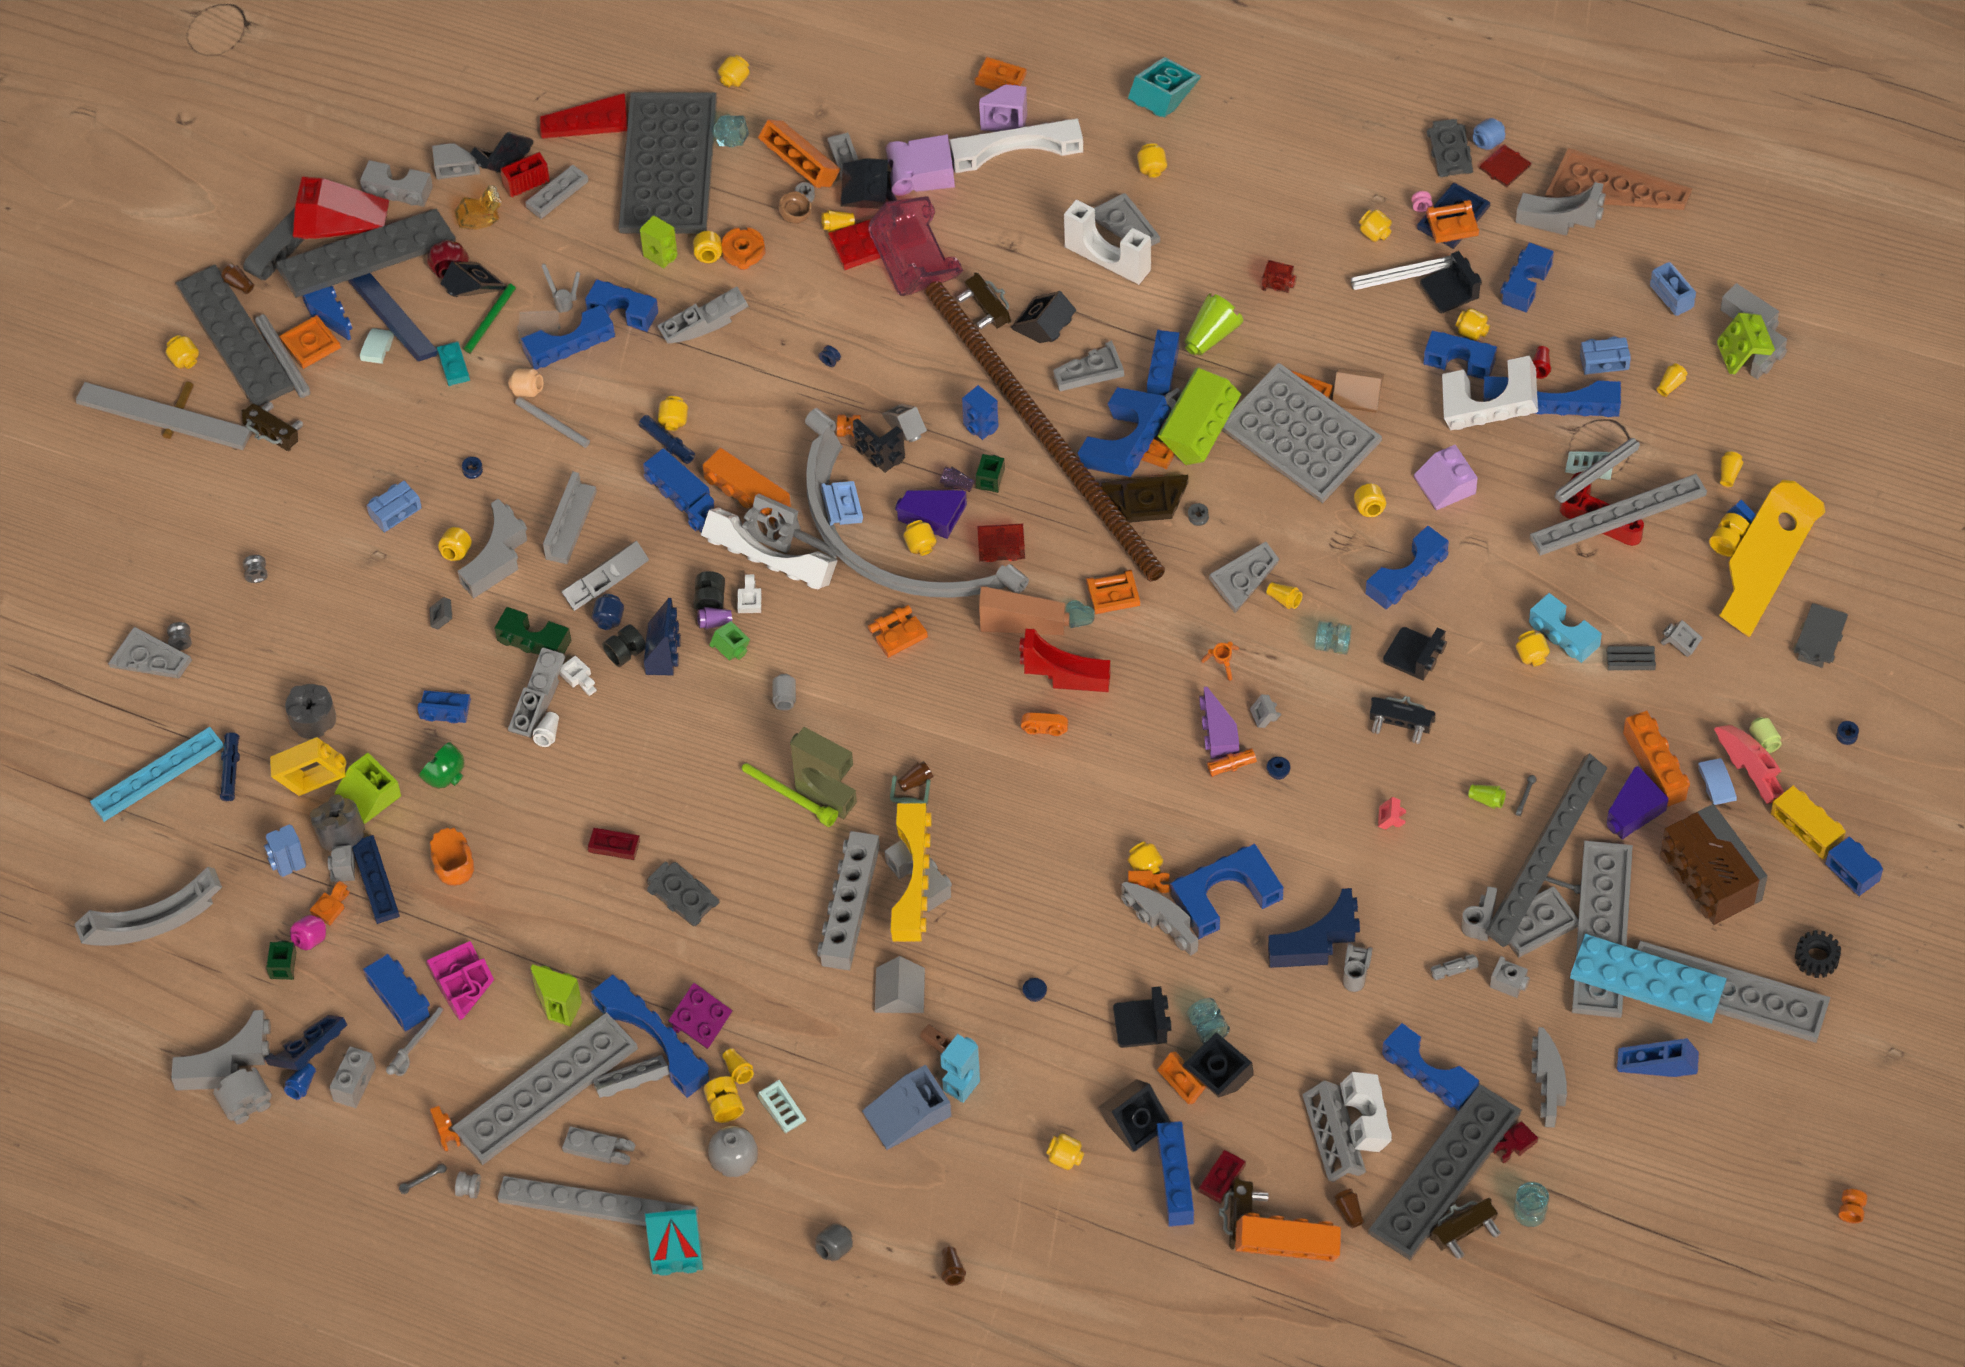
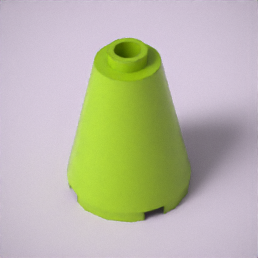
M1209 293L1184 340L1186 344L1185 349L1194 356L1196 354H1204L1241 326L1244 321L1240 313L1236 315L1233 312L1235 307L1226 299L1217 294L1212 297L1211 293Z

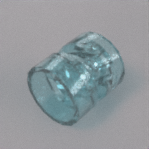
M1319 620L1315 650L1328 652L1330 649H1333L1334 653L1347 655L1352 625L1339 623L1337 626H1334L1332 622ZM1333 635L1338 636V640L1334 641Z
M1213 998L1202 999L1194 1003L1187 1011L1191 1024L1197 1026L1196 1033L1203 1044L1216 1032L1223 1038L1228 1035L1230 1027L1224 1016L1221 1015V1010Z
M1527 1182L1517 1190L1514 1215L1517 1221L1524 1226L1536 1227L1546 1218L1549 1194L1543 1185L1536 1182Z

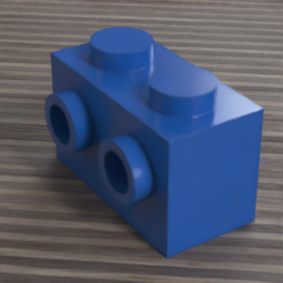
M977 385L962 398L963 425L967 427L972 435H977L983 440L988 435L995 433L999 427L998 403L993 396Z
M1850 836L1828 852L1826 865L1858 896H1861L1881 880L1883 868L1880 862L1872 858L1865 851L1864 847L1859 842H1855Z

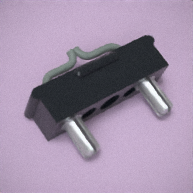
M1404 696L1403 699L1392 697L1385 699L1371 698L1370 720H1374L1372 728L1374 734L1375 731L1376 734L1380 733L1382 723L1415 730L1412 742L1415 743L1416 741V744L1420 743L1423 732L1430 733L1432 723L1435 722L1436 713L1434 711L1427 710L1421 704L1411 702L1410 697Z

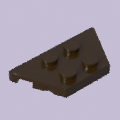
M1187 474L1101 482V487L1129 523L1173 519L1189 483V476Z

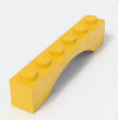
M897 803L896 826L898 837L905 843L912 856L913 871L907 890L892 908V941L922 942V932L927 931V919L923 918V911L928 910V897L924 896V890L929 889V876L925 875V869L930 868V855L926 854V848L931 847V834L927 833V827H932V813H927L926 803Z

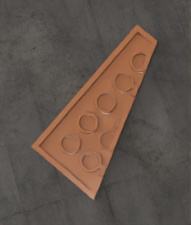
M1568 148L1545 197L1563 198L1574 196L1589 189L1594 182L1604 184L1603 193L1606 194L1604 205L1684 210L1692 194V188Z

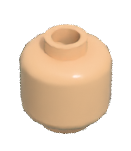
M533 368L516 369L508 381L509 388L512 389L513 394L517 397H535L542 391L544 384L542 375Z

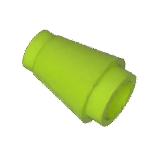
M1472 784L1468 796L1495 809L1496 807L1501 808L1503 806L1506 790L1501 789L1500 786Z

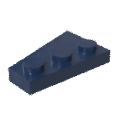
M328 1015L306 1029L303 1033L304 1037L293 1042L288 1041L283 1045V1051L275 1056L270 1053L264 1058L269 1066L299 1071L307 1066L311 1058L322 1052L324 1046L332 1039L337 1038L348 1024L344 1017Z

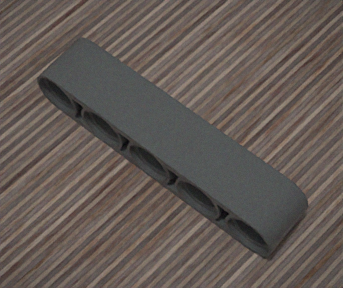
M295 207L247 257L244 262V270L263 281L267 280L277 269V262L287 259L305 240L293 237Z

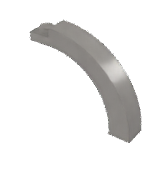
M207 867L183 889L160 902L125 912L107 913L89 910L74 925L82 944L110 946L146 940L173 930L201 914L213 904L211 897L222 888L215 868Z

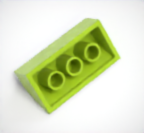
M1195 368L1158 437L1185 465L1204 462L1241 393L1228 379L1201 368Z

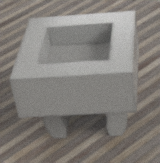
M1261 694L1250 708L1258 728H1266L1271 721L1275 722L1281 716V713L1275 710L1277 704L1271 701L1269 695Z

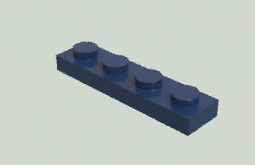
M374 835L364 837L352 848L376 923L379 924L399 918L400 915Z

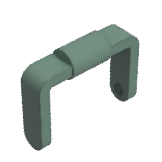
M893 775L890 793L892 802L928 804L931 779H927L924 800L910 797L897 798L895 797L897 776Z

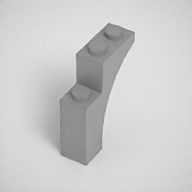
M1594 182L1586 191L1563 198H1548L1523 193L1517 208L1516 223L1566 236L1569 228H1574L1575 224L1595 228L1597 220L1601 221L1604 212L1603 205L1606 194L1603 193L1604 184Z
M1736 283L1722 297L1720 310L1733 319L1738 313L1761 315L1775 348L1772 355L1754 354L1750 375L1758 380L1764 373L1767 374L1772 369L1773 364L1777 360L1783 359L1787 352V338L1775 331L1779 325V310Z
M499 499L491 503L494 526L487 545L472 562L458 570L460 584L473 599L518 570V556L514 549L527 541V527L522 519H517L508 504L504 505Z
M254 1010L243 1029L222 1046L198 1055L173 1057L171 1079L175 1090L219 1089L222 1087L220 1082L230 1074L238 1071L239 1066L265 1065L264 1057L270 1053L266 1034L271 1032L270 1019H266L264 1011Z

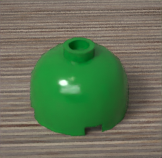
M448 742L434 755L433 760L428 762L419 774V777L426 784L437 789L446 788L450 784L456 786L464 777L461 774L464 768V757L455 745Z

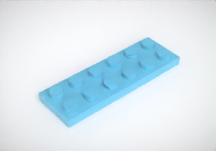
M1588 934L1584 936L1570 975V979L1711 1024L1727 978Z

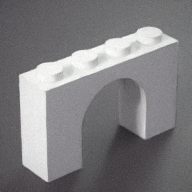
M1075 200L1065 212V248L1138 285L1151 271L1150 236L1132 228L1120 242V248L1108 243L1097 231L1094 208Z
M1530 355L1508 360V385L1499 397L1487 402H1477L1471 399V384L1464 370L1442 374L1444 419L1450 430H1460L1465 427L1484 425L1489 422L1503 421L1508 418L1537 413L1536 368Z

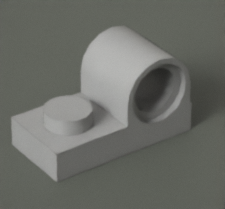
M1487 887L1486 895H1481L1479 907L1470 906L1464 910L1461 930L1467 937L1488 941V935L1485 931L1492 921L1497 888Z

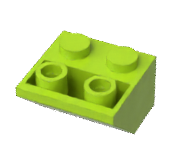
M366 753L349 766L345 773L346 777L342 778L334 792L335 795H341L342 798L350 799L356 803L364 824L401 797L398 781L369 753Z
M532 964L531 973L535 991L547 1018L571 1027L582 1004L578 980L569 973L561 974L547 966Z

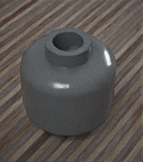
M839 1224L829 1225L816 1237V1251L825 1260L837 1261L853 1247L851 1231Z

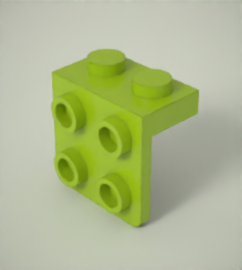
M1738 313L1717 340V345L1729 374H1736L1752 354L1772 355L1775 351L1763 318L1758 314Z

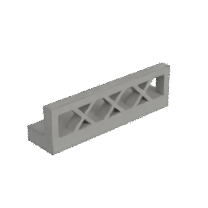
M572 472L544 540L543 547L546 560L568 564L597 493L595 486L581 484L578 472Z
M1324 1080L1302 1095L1328 1180L1334 1182L1347 1173L1360 1176L1366 1172L1360 1150H1355L1353 1147L1349 1128L1352 1124L1347 1108L1344 1105L1340 1086ZM1320 1093L1321 1100L1318 1108L1314 1107L1312 1097ZM1323 1114H1326L1328 1119L1325 1129H1321L1320 1126ZM1329 1135L1334 1138L1331 1151L1326 1146ZM1336 1157H1339L1342 1167L1334 1172L1333 1164Z

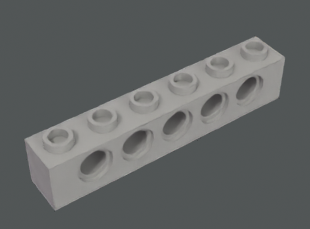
M850 831L849 839L844 840L842 852L845 856L844 860H839L838 874L840 876L839 880L834 881L832 892L835 897L834 901H829L827 914L830 917L828 922H824L822 935L825 936L824 942H819L817 956L821 957L823 967L851 970L880 849L879 835ZM856 878L857 880L850 881L849 879ZM842 919H846V920H847V921H845V922H839V920H842ZM842 940L840 943H835L834 941Z

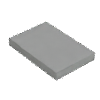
M1552 886L1535 896L1509 942V946L1519 958L1577 928L1579 919L1557 889Z

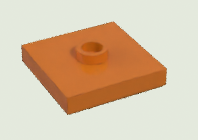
M318 315L279 336L283 345L303 369L341 348L340 342Z

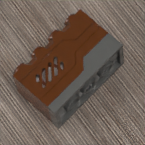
M1714 804L1664 829L1660 851L1661 859L1665 864L1672 865L1675 868L1673 870L1675 878L1678 882L1686 883L1689 897L1693 901L1700 902L1702 915L1706 919L1709 918L1713 925L1763 900L1767 874Z

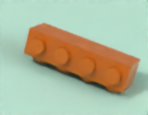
M767 120L758 136L770 150L777 153L783 161L790 164L797 173L803 175L817 188L831 187L841 170L784 121Z
M721 447L703 464L705 480L710 485L719 487L725 495L732 496L738 500L745 508L751 509L753 507L755 496L758 494L791 507L790 493ZM764 508L760 513L768 516L772 513V508ZM774 517L769 518V522L772 524L777 520Z
M1644 711L1625 718L1623 734L1645 774L1669 798L1668 807L1686 800L1690 782L1687 775L1682 774L1677 757L1671 754L1667 739L1664 736L1662 737L1658 731L1657 721L1655 718H1651L1648 711Z
M1246 1213L1236 1221L1235 1251L1334 1262L1340 1257L1341 1226H1333L1332 1222L1320 1221L1318 1224L1309 1223L1307 1219L1301 1218L1287 1221L1282 1216L1260 1218V1215L1256 1213Z

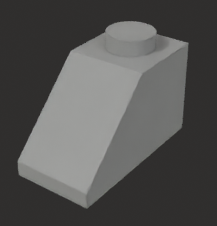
M455 143L432 146L437 180L480 174L479 166L475 163L476 159L470 152Z
M900 404L882 413L892 429L898 426L903 430L904 440L916 441L922 437V433L927 431L916 406Z

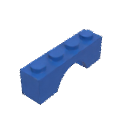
M599 305L583 312L579 327L570 334L553 336L540 330L521 338L525 356L532 368L537 370L558 360L566 359L577 352L587 350L596 344L606 342L615 337L613 322L603 305Z
M1430 526L1425 527L1412 541V554L1415 560L1409 566L1402 569L1393 570L1381 567L1366 581L1365 594L1386 610L1392 604H1397L1407 590L1411 591L1417 585L1418 580L1423 576H1428L1438 562L1441 563L1447 558L1449 554V541Z
M1401 1023L1383 1042L1382 1054L1389 1063L1396 1064L1403 1069V1072L1409 1078H1415L1419 1081L1425 1090L1439 1096L1445 1105L1460 1111L1479 1086V1080L1461 1066L1449 1070H1440L1428 1065L1419 1053L1421 1036Z
M1182 1121L1157 1124V1140L1163 1169L1168 1225L1170 1227L1194 1224V1207Z

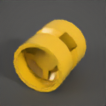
M1726 513L1718 524V528L1715 529L1710 537V546L1718 554L1731 557L1749 528V523L1738 514Z
M718 1077L705 1085L704 1093L716 1122H730L743 1114L744 1106L740 1096L737 1095L738 1090L732 1077Z

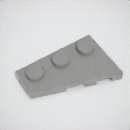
M1126 193L1094 208L1095 221L1123 239L1134 228L1151 237V246L1160 242L1158 233Z
M1111 340L1105 343L1104 348L1088 352V356L1081 360L1074 359L1054 369L1053 375L1060 392L1124 377V369Z
M1264 542L1211 573L1209 580L1233 612L1236 613L1278 564L1279 558L1268 543Z
M134 627L108 664L111 668L179 679L192 659L189 655Z

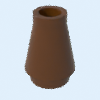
M229 264L223 270L221 278L224 279L225 283L245 294H249L253 290L254 283L249 280L238 265Z
M923 761L921 763L917 762L897 782L902 791L906 792L909 789L926 784L927 779H931L934 776Z
M1347 1189L1334 1196L1336 1201L1334 1205L1351 1228H1356L1364 1223L1357 1193H1354L1352 1189Z
M946 1247L942 1250L941 1278L945 1281V1284L957 1286L965 1280L966 1271L960 1261L956 1248Z

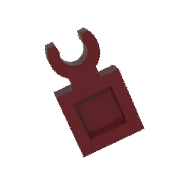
M1520 1121L1504 1134V1142H1498L1492 1153L1496 1154L1498 1151H1504L1506 1154L1502 1156L1501 1162L1506 1163L1510 1160L1513 1152L1521 1156L1538 1143V1137Z

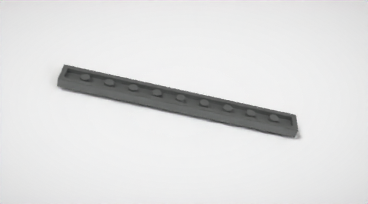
M1590 753L1583 758L1485 931L1488 936L1502 947L1507 946L1607 770V767Z

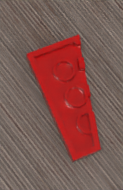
M625 93L540 116L541 138L627 132Z

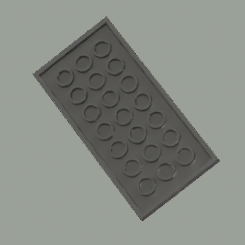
M631 92L619 233H640V228L653 215L673 226L676 234H699L700 232L707 231L717 93Z

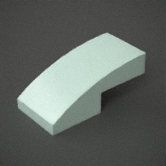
M372 328L360 353L361 361L383 364L386 351L390 350L393 341V332Z

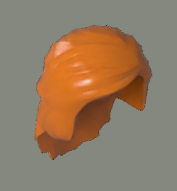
M455 828L441 829L433 835V840L430 841L434 873L446 885H462L469 881L474 872L472 851L462 832H457Z

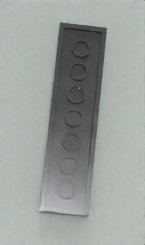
M436 208L278 261L277 269L295 298L430 253V249L434 244L443 240L456 241V237Z
M216 264L176 282L179 292L251 404L254 403L257 406H261L294 390L292 382L230 286L221 278V272Z
M1479 1084L1370 1227L1368 1234L1411 1261L1436 1228L1439 1220L1445 1216L1449 1208L1494 1151L1498 1142H1501L1504 1134L1510 1130L1519 1118L1522 1110Z

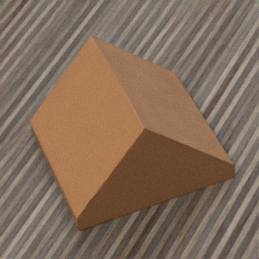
M1339 368L1336 372L1333 402L1342 408L1377 413L1384 374Z

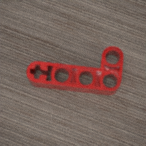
M1577 472V473H1575V474L1572 476V478L1570 479V481H1571L1572 479H1574L1575 477H1577V476H1578L1579 474H1581L1582 472ZM1590 483L1571 498L1560 503L1559 509L1564 517L1572 519L1611 504L1591 496L1592 483ZM1640 519L1602 534L1626 545L1636 546L1642 540L1644 522Z

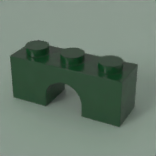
M510 607L505 608L494 628L497 641L505 646L517 647L525 653L539 655L541 649L546 648L565 654L572 641L568 627L548 621L546 626L539 632L528 631L530 627L528 614Z

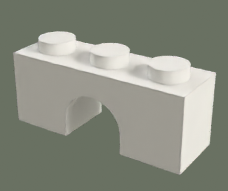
M1352 1072L1340 1083L1344 1105L1357 1108L1363 1115L1349 1127L1353 1147L1355 1150L1380 1152L1392 1141L1378 1075Z

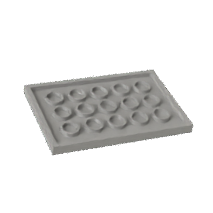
M1280 363L1234 408L1222 428L1223 432L1321 503L1325 502L1382 441L1381 435Z

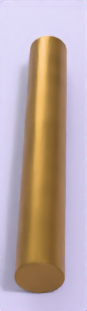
M185 382L175 405L176 408L184 409L193 389V383ZM166 428L162 436L171 439L174 431Z

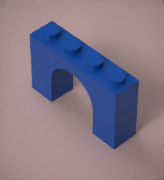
M1117 387L1107 403L1113 419L1134 422L1138 426L1130 435L1119 440H1104L1087 436L1078 451V455L1087 469L1131 477L1135 469L1138 468L1143 455L1148 451L1152 440L1159 433L1164 420L1169 416L1170 409L1163 395Z
M1256 844L1249 847L1244 846L1230 856L1220 857L1215 863L1201 866L1187 876H1180L1171 883V897L1176 905L1190 916V927L1198 939L1220 930V916L1206 895L1208 890L1218 882L1231 880L1242 883L1250 890L1261 909L1283 900L1284 887Z

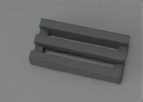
M1608 646V671L1655 670V646Z

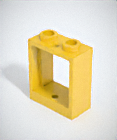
M318 737L270 757L271 777L298 796L346 777L345 757ZM314 762L321 764L304 772L300 770V768Z

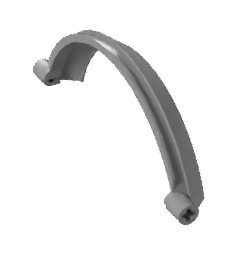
M818 408L813 409L807 415L805 424L819 435L812 442L807 462L806 482L810 512L824 541L845 564L875 583L893 590L919 596L945 598L973 596L980 594L981 587L994 589L1007 587L1012 592L1020 594L1027 587L1029 578L1011 564L1007 566L1002 565L996 575L962 582H928L887 572L852 552L841 540L834 524L830 526L821 492L822 484L829 485L833 466L843 448L834 433V430H836L835 421Z

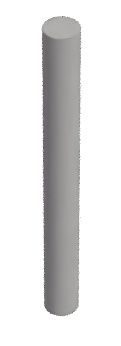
M522 397L517 398L515 404L584 448L589 445V439Z

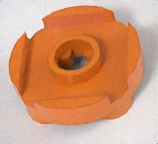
M747 227V230H740V228L732 229L722 239L723 258L729 264L737 266L741 270L748 269L759 262L765 255L764 238L760 232L753 228ZM741 245L744 247L747 245V248L739 249V246Z

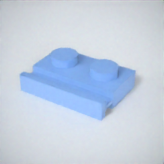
M854 481L832 483V485L822 484L821 492L830 526L834 523H839L840 525L862 523L863 514Z

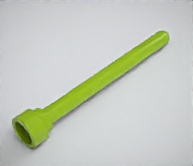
M745 763L742 765L743 772L816 814L819 822L823 825L831 827L837 820L838 811L830 806L821 807L750 764Z

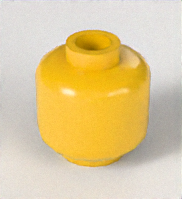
M738 55L727 57L718 68V74L721 77L719 81L728 88L730 86H741L750 74L748 62Z
M1154 143L1146 144L1138 152L1137 158L1141 173L1148 175L1150 178H1155L1166 170L1167 160L1162 147Z
M1378 209L1368 210L1359 221L1361 224L1360 231L1373 242H1377L1380 239L1385 241L1392 233L1390 229L1392 225L1391 219Z
M703 231L696 235L693 242L696 259L708 264L719 260L722 255V241L717 233Z
M1469 308L1467 311L1463 310L1455 326L1458 327L1460 335L1477 341L1481 336L1486 337L1491 325L1487 324L1488 316L1486 314Z
M177 335L168 341L166 355L176 368L186 367V369H189L197 363L196 359L199 356V350L189 337Z
M666 397L659 404L658 422L665 426V429L668 431H677L678 428L686 425L688 405L680 397Z
M1364 484L1354 493L1355 504L1362 516L1375 517L1386 508L1385 496L1382 489L1376 484Z
M922 520L914 521L907 525L906 531L903 534L909 551L913 554H920V556L931 553L933 551L932 547L937 542L930 524Z
M451 527L444 532L439 540L438 548L445 559L459 561L467 554L472 540L464 529Z
M1532 630L1518 637L1519 641L1516 643V649L1524 664H1532L1533 667H1536L1546 662L1545 658L1550 654V648L1542 633H1536L1535 630Z
M1144 841L1129 851L1128 862L1134 871H1152V874H1159L1161 872L1159 868L1163 864V858L1154 844H1146Z
M1061 1133L1058 1137L1053 1136L1046 1154L1049 1155L1050 1163L1065 1170H1070L1074 1164L1080 1165L1085 1152L1081 1151V1141Z

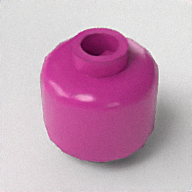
M313 915L304 916L291 926V941L302 950H311L325 939L326 925L319 917Z

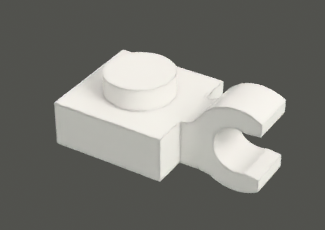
M754 574L745 575V589H738V613H761L762 592L761 588H755Z
M574 656L562 665L559 675L573 688L579 684L588 696L597 691L593 686L595 682L589 677L591 675L590 669L578 657Z

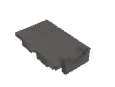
M1457 119L1433 122L1432 128H1428L1426 132L1427 136L1430 137L1433 150L1431 153L1435 159L1438 176L1441 178L1473 173L1470 146H1467L1465 125H1457Z
M1812 603L1806 621L1801 625L1800 629L1802 631L1798 642L1794 644L1792 649L1795 653L1799 654L1798 661L1823 668L1824 662L1833 663L1834 653L1838 641L1841 642L1842 632L1848 614Z
M665 861L648 878L649 886L646 891L652 896L655 895L667 905V908L672 912H676L693 927L697 926L702 921L701 919L720 903L719 899L711 893L710 889L698 879H693V876L676 862L669 866Z

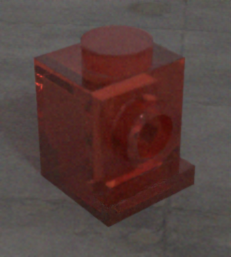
M1268 260L1262 276V291L1270 288L1275 291L1289 293L1290 288L1294 289L1297 276L1294 275V266Z

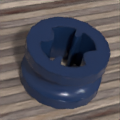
M826 345L823 351L819 353V358L826 366L834 367L836 362L841 359V355L837 349Z
M468 457L462 463L463 474L466 478H478L483 472L482 462L476 457ZM468 467H476V470L469 469Z
M1841 722L1836 733L1837 740L1844 745L1854 744L1858 738L1859 728L1854 722ZM1845 730L1850 731V736L1845 735Z

